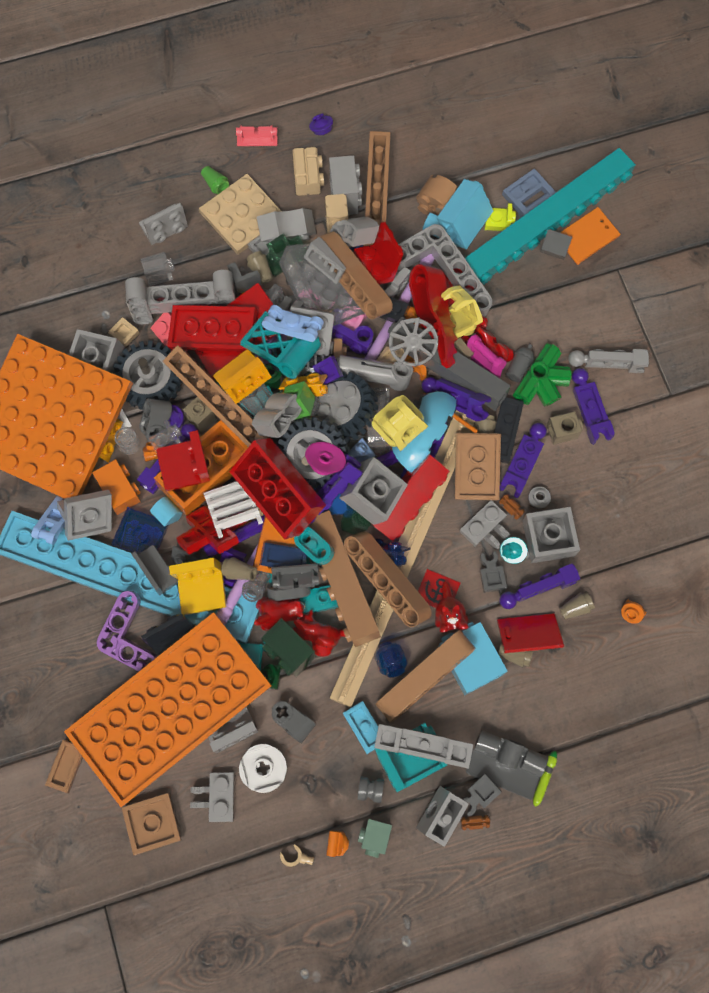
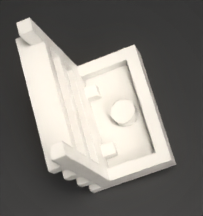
M238 482L204 493L219 538L223 537L221 530L256 518L258 524L263 523L257 505ZM242 512V513H240V514H237V515L228 517V516H230V515H233V514Z

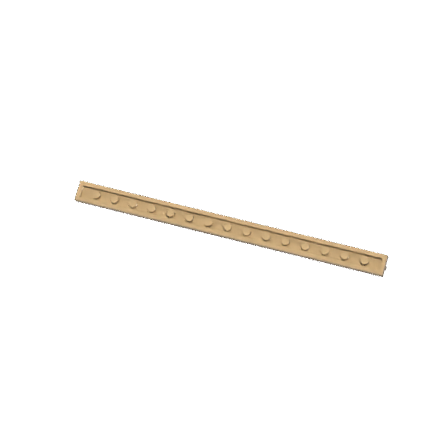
M456 410V415H458L460 418L465 420L470 425H474V420L466 417V414ZM454 418L435 457L438 462L450 471L447 474V480L434 490L431 500L420 507L417 517L407 523L391 557L392 561L406 578H408L454 472L456 433L471 432L470 429ZM378 590L369 608L381 637L356 648L353 644L330 696L331 700L349 708L353 705L393 612L391 606Z

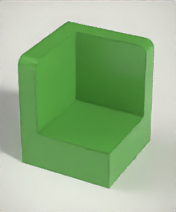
M303 381L286 386L284 393L296 394V401L302 409L296 419L310 416L315 395L306 382Z

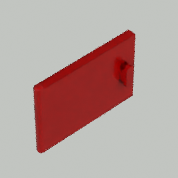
M554 613L497 619L504 653L564 647Z

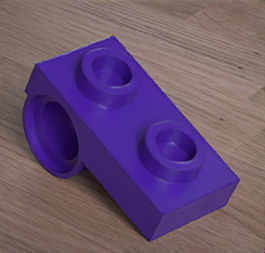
M334 321L333 340L342 339V344L344 343L349 346L353 352L366 356L373 345L372 329L368 326H359L353 331ZM364 336L367 337L368 340L360 341L358 338Z

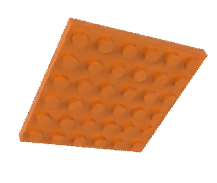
M17 334L0 369V470L62 498L82 495L133 382Z

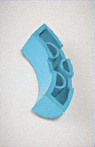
M432 392L422 397L419 411L423 414L424 422L428 427L402 451L397 447H392L396 458L410 473L430 453L429 449L433 441L441 439L448 427L445 424L448 416L451 417L454 414L456 399L445 392Z

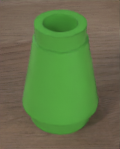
M210 166L202 169L201 175L213 193L219 194L229 187L227 177Z

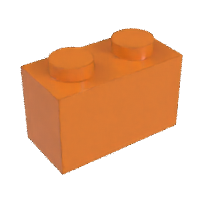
M115 459L92 472L102 491L109 490L112 494V508L117 515L140 503L137 495L141 493L135 482L129 483L127 477L130 474L124 464L119 465Z

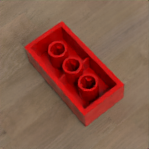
M271 438L254 440L229 471L284 540L300 536L326 506Z

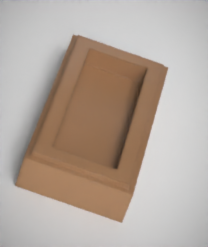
M62 740L45 786L65 793L70 792L83 758L72 742Z

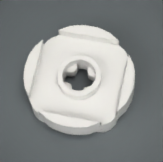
M267 744L255 745L248 749L240 762V777L243 783L251 790L259 793H268L277 789L284 782L287 773V763L283 754L275 747ZM260 762L270 766V769L267 770V774L264 776L261 772L257 773Z

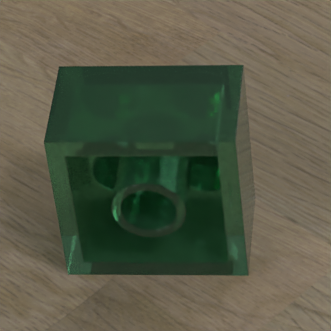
M282 618L261 638L264 644L262 646L263 651L272 660L276 657L280 661L278 663L279 667L288 676L293 674L297 677L316 658L315 651Z

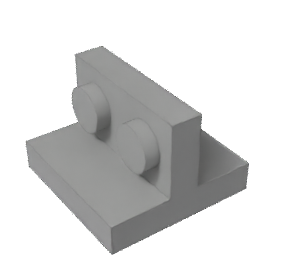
M109 490L57 501V509L65 521V536L68 541L112 530V494Z

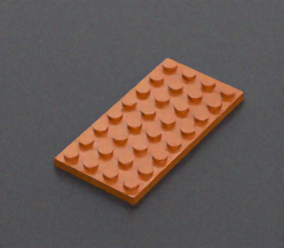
M213 612L66 729L64 733L119 806L123 807L272 685L216 613Z

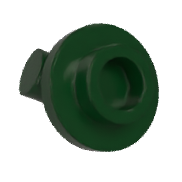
M268 664L261 672L272 685L269 689L278 690L281 666Z

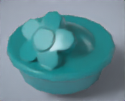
M509 537L500 546L501 557L510 564L521 563L528 553L526 543L519 537Z

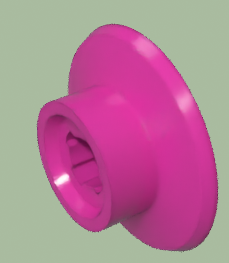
M316 442L309 445L306 449L305 457L308 464L320 475L336 473L342 470L346 464V457L342 450L331 443Z

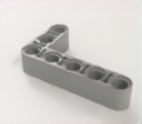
M433 224L398 244L403 249L404 260L400 262L397 271H401L404 267L408 268L432 254L453 286H461L475 299L476 303L482 302L486 305V308L479 307L483 317L489 313L492 305L491 296L441 225ZM431 235H436V236H438L440 239L434 240V239H432L430 236H431ZM418 245V246H420L422 249H421V250H415V249L413 248V246ZM442 252H449L451 256L446 257ZM453 269H461L463 273L457 274ZM470 285L474 288V290L469 291L465 288V286Z

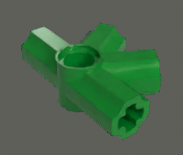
M545 344L512 396L516 400L524 401V404L529 405L537 393L545 407L561 399L556 386L568 387L570 385L571 370L570 367L554 366L562 354L558 347L553 344ZM533 371L539 372L541 377L534 375Z

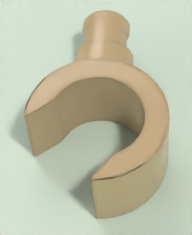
M295 844L294 847L298 852V858L295 862L286 861L283 853L280 852V859L286 866L292 867L298 863L313 864L314 857L302 853L299 846Z

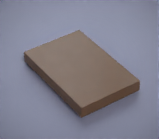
M456 433L454 499L499 500L501 434Z

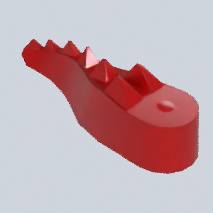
M418 264L414 266L409 277V287L414 309L418 318L434 327L438 336L437 351L441 365L445 368H450L455 363L453 355L457 351L454 347V342L458 338L453 332V328L456 325L450 318L449 300L452 298L444 300L441 297V294L447 290L445 275L440 268ZM428 332L431 338L434 339L432 332Z

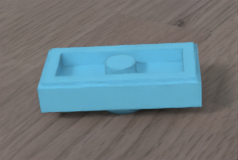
M362 701L345 711L343 715L366 754H369L375 749L378 726Z

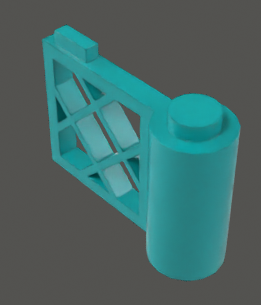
M265 311L240 341V345L277 366L286 377L295 379L320 348V339L317 336L314 342H309L293 337L292 340L282 341L281 333L263 330L262 321L269 315ZM277 334L278 342L266 343L265 336ZM253 337H261L263 344L254 345L249 341ZM280 347L281 353L277 358L269 354L268 349Z

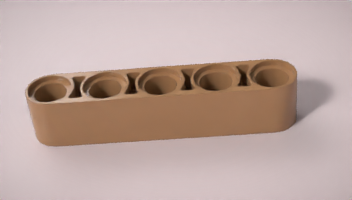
M334 231L318 236L325 241L346 267L339 282L369 319H376L392 311L391 299L342 238Z
M361 531L345 539L344 548L347 554L404 624L409 627H415L431 617L429 604L369 532Z
M461 630L457 631L375 705L387 720L392 723L476 649L475 646Z

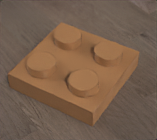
M169 793L122 807L133 856L182 840Z

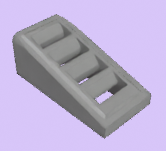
M317 237L310 243L304 258L331 281L338 284L346 267L322 238Z

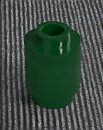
M270 363L265 364L264 366L271 375V378L262 384L263 387L269 386L271 391L279 389L283 382L282 372L272 369Z

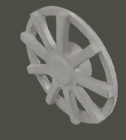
M420 318L402 320L390 333V352L403 365H423L437 351V333L432 325ZM415 323L413 333H410L406 324ZM422 324L427 328L418 334V326ZM403 327L407 336L396 334V332ZM428 332H432L434 339H422ZM393 338L403 340L404 343L393 347ZM434 344V348L430 353L422 345ZM405 347L406 351L400 359L395 351ZM419 350L428 356L420 362L417 355ZM409 352H413L415 363L405 361Z

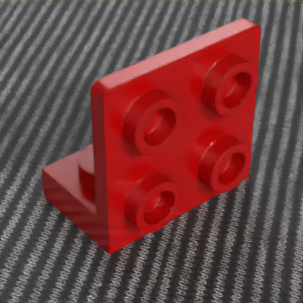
M386 222L380 223L373 245L356 248L353 252L379 285L393 282L403 257V249L398 245L392 230L389 229Z
M198 430L189 432V441L156 449L166 491L210 481Z

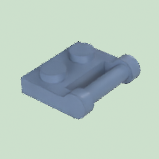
M533 169L504 189L502 195L509 203H512L513 208L521 218L556 192ZM542 190L543 196L527 207L524 206V202Z

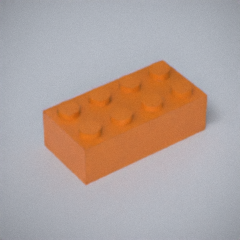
M222 420L200 437L210 477L209 482L166 491L161 472L154 477L157 486L186 516L206 501L205 492L223 486L233 477L229 471L248 448Z

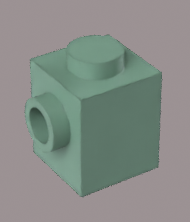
M368 819L366 829L361 827L358 842L362 843L361 848L366 849L365 855L379 858L380 853L385 855L392 825Z

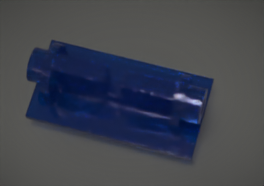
M375 539L396 566L401 567L406 564L407 558L404 556V552L411 550V547L402 546L400 542L383 543L382 539Z

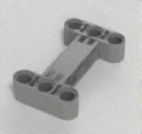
M229 270L215 271L213 273V281L147 287L142 278L132 277L125 281L126 304L133 321L137 324L151 323L153 321V314L172 312L173 305L227 306L236 299L233 275ZM202 294H208L207 297L200 298ZM180 296H187L185 299H178ZM159 298H165L163 301H157Z

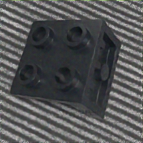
M176 614L168 618L166 623L149 628L141 637L158 657L195 626L184 614Z

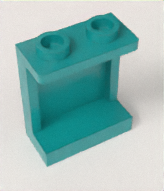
M425 722L412 729L436 735L432 726L427 727ZM377 748L374 749L396 793L447 766V764L440 761Z

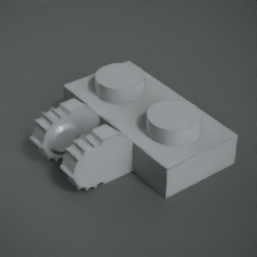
M492 500L459 531L474 547L485 539L497 550L501 545L493 535L489 534L493 529L503 539L511 537L509 532L500 525L507 515Z
M210 773L209 787H191V793H209V802L194 801L190 803V808H209V822H234V773Z

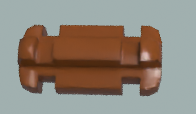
M506 494L500 499L499 503L503 504L504 509L511 516L514 515V519L517 520L524 514L525 510H521V506L513 498L510 499L509 494Z
M481 815L469 816L467 819L465 817L461 818L462 830H466V828L474 830L490 827L488 815H484V817Z

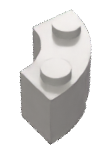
M301 208L283 212L275 211L257 216L261 242H269L270 245H278L282 241L297 239V242L310 240L309 236L316 235L313 214L310 209Z
M358 217L336 222L330 232H336L346 245L351 248L374 243L379 231V225L377 221L369 217Z

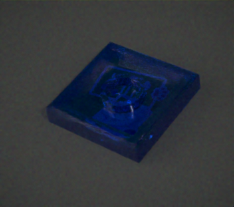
M127 507L111 546L129 553L135 551L137 555L152 545L158 551L169 525L163 526L156 517Z

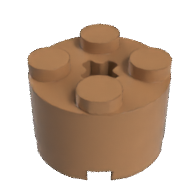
M431 175L416 197L419 203V211L426 215L433 213L438 216L458 186L443 176L437 175L436 178H433V175Z

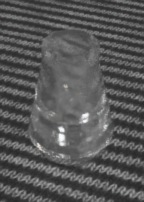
M259 571L255 580H248L243 584L242 595L246 600L256 602L263 597L267 583L270 580L269 573Z

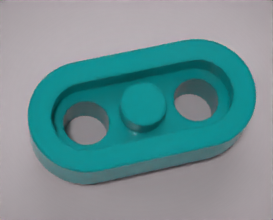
M307 527L300 536L294 537L296 546L312 561L319 565H325L332 560L334 556L333 547L312 528ZM311 537L310 541L306 543V539ZM326 550L325 556L321 557L322 551Z

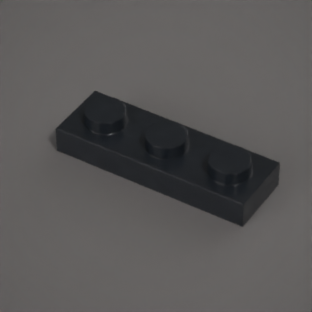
M508 397L500 405L494 434H501L500 462L506 464L510 463L524 401Z

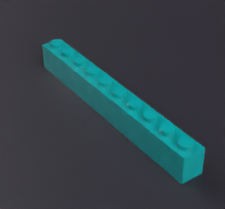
M618 148L465 257V260L483 285L488 283L495 273L503 272L513 260L516 262L521 259L524 252L529 249H535L540 241L546 237L548 230L556 231L559 227H565L574 216L582 215L588 206L597 204L606 193L611 194L621 182L626 183L633 176L632 172L636 164Z

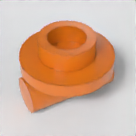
M147 442L146 446L142 449L145 461L158 459L156 449L164 447V444L162 442Z
M629 599L626 600L621 609L622 617L627 622L633 624L641 622L647 613L640 604Z
M329 830L326 855L330 857L343 856L349 847L348 838L343 831Z

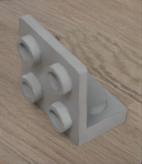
M181 203L173 204L139 222L151 245L161 243L167 237L180 233L188 227Z
M296 300L291 306L290 312L311 318L317 316L324 321L321 330L317 331L321 346L315 354L328 356L332 339L334 313L304 308V302ZM287 335V341L292 340L293 337Z
M247 707L208 737L211 742L209 744L214 753L217 754L258 733Z

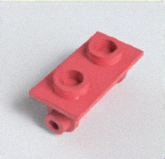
M240 125V127H236L237 146H277V127H273V125L259 127H243Z

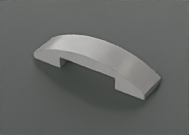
M379 724L374 748L413 755L469 769L474 744Z

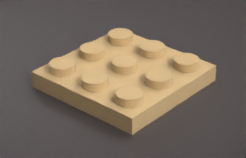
M248 174L199 208L201 215L237 255L247 249L248 243L260 235L257 216L275 211L282 212Z

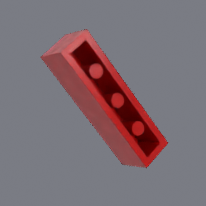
M428 454L413 472L410 473L408 471L403 476L402 480L408 485L388 520L373 526L392 541L395 538H399L403 534L407 523L417 517L420 507L431 500L434 490L447 480V474L450 471Z

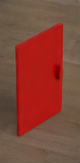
M257 283L227 306L255 307L257 309V322L265 311L268 312L274 304L261 285ZM275 335L265 336L266 342ZM254 337L253 344H263L262 338ZM194 350L214 380L213 375L243 353L236 351Z

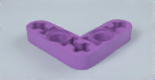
M124 591L118 596L98 636L97 647L108 656L140 671L146 666V663L142 661H137V664H135L140 652L142 653L141 659L147 660L151 658V662L157 656L124 638L141 602L136 592ZM132 596L131 601L134 602L133 605H128L125 612L118 611L119 608H125L127 604L124 600L125 597ZM117 615L122 616L124 619L122 628H116L113 624V620ZM113 632L119 633V635L115 634L111 638L110 642L113 643V646L106 648L104 639L110 638ZM127 646L134 650L132 659H126L123 656V649Z

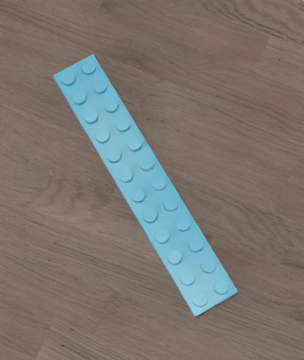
M11 511L0 535L1 556L117 598L124 591H134L139 595L140 606L170 617L181 614L178 584L159 596L131 553L87 537L68 541L65 536V529L61 531L54 545L49 544L45 539L40 538L38 540L31 537L32 530L39 520ZM224 586L225 597L227 598L232 589ZM242 593L225 626L237 641L247 644L254 621L259 614V610L256 608V603L259 599ZM132 596L125 597L124 600L134 603L131 601ZM219 609L185 616L197 626L213 612L217 613Z

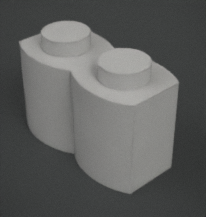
M274 393L269 397L265 408L261 409L252 421V425L259 436L279 438L287 432L291 421L295 420L302 411L296 401V394Z

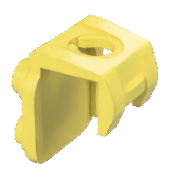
M461 286L448 288L441 294V297L444 300L452 298L455 301L449 307L451 321L456 325L453 328L454 334L457 338L463 335H472L476 325L483 322L482 314L475 299Z
M404 395L391 400L374 416L372 426L391 447H397L400 451L428 427L424 422L423 414Z

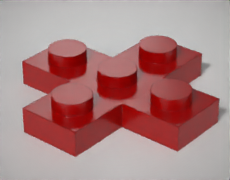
M203 506L185 516L187 523L192 529L176 537L178 544L189 555L207 544H210L221 554L239 543L237 535L231 530L238 528L245 522L221 530L223 537L219 538L210 510ZM239 512V513L230 515V516H228V517H231V516L240 514V513H242V512Z

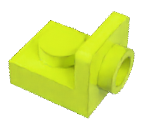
M508 203L507 209L492 208L493 212L485 222V230L503 231L513 224L516 218V211H512V203Z

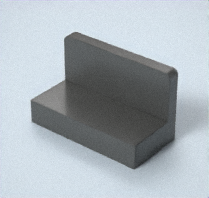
M235 262L227 265L228 270L233 275L237 298L255 284L259 283L261 285L258 270L242 276Z
M154 545L138 555L135 551L131 553L159 596L178 584L176 578L170 575L168 566Z

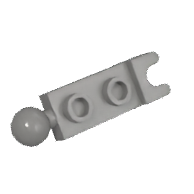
M594 349L589 351L588 355H584L582 351L574 350L569 354L568 361L574 367H579L585 363V367L628 369L629 373H644V367L649 365V353L645 349H633L631 353L624 350L607 352L602 349Z

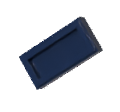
M263 542L259 565L280 567L303 565L307 562V555L300 548Z

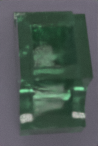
M283 233L266 244L269 249L266 258L272 274L276 277L304 259L307 248L299 235L294 238H288Z

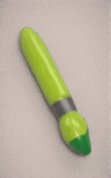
M556 751L551 752L548 756L545 771L539 780L533 797V805L535 807L542 802L553 768L556 766Z

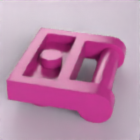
M478 335L471 336L467 342L468 348L474 353L470 360L500 378L502 369L506 366L507 362L502 357L498 358L481 342V338Z

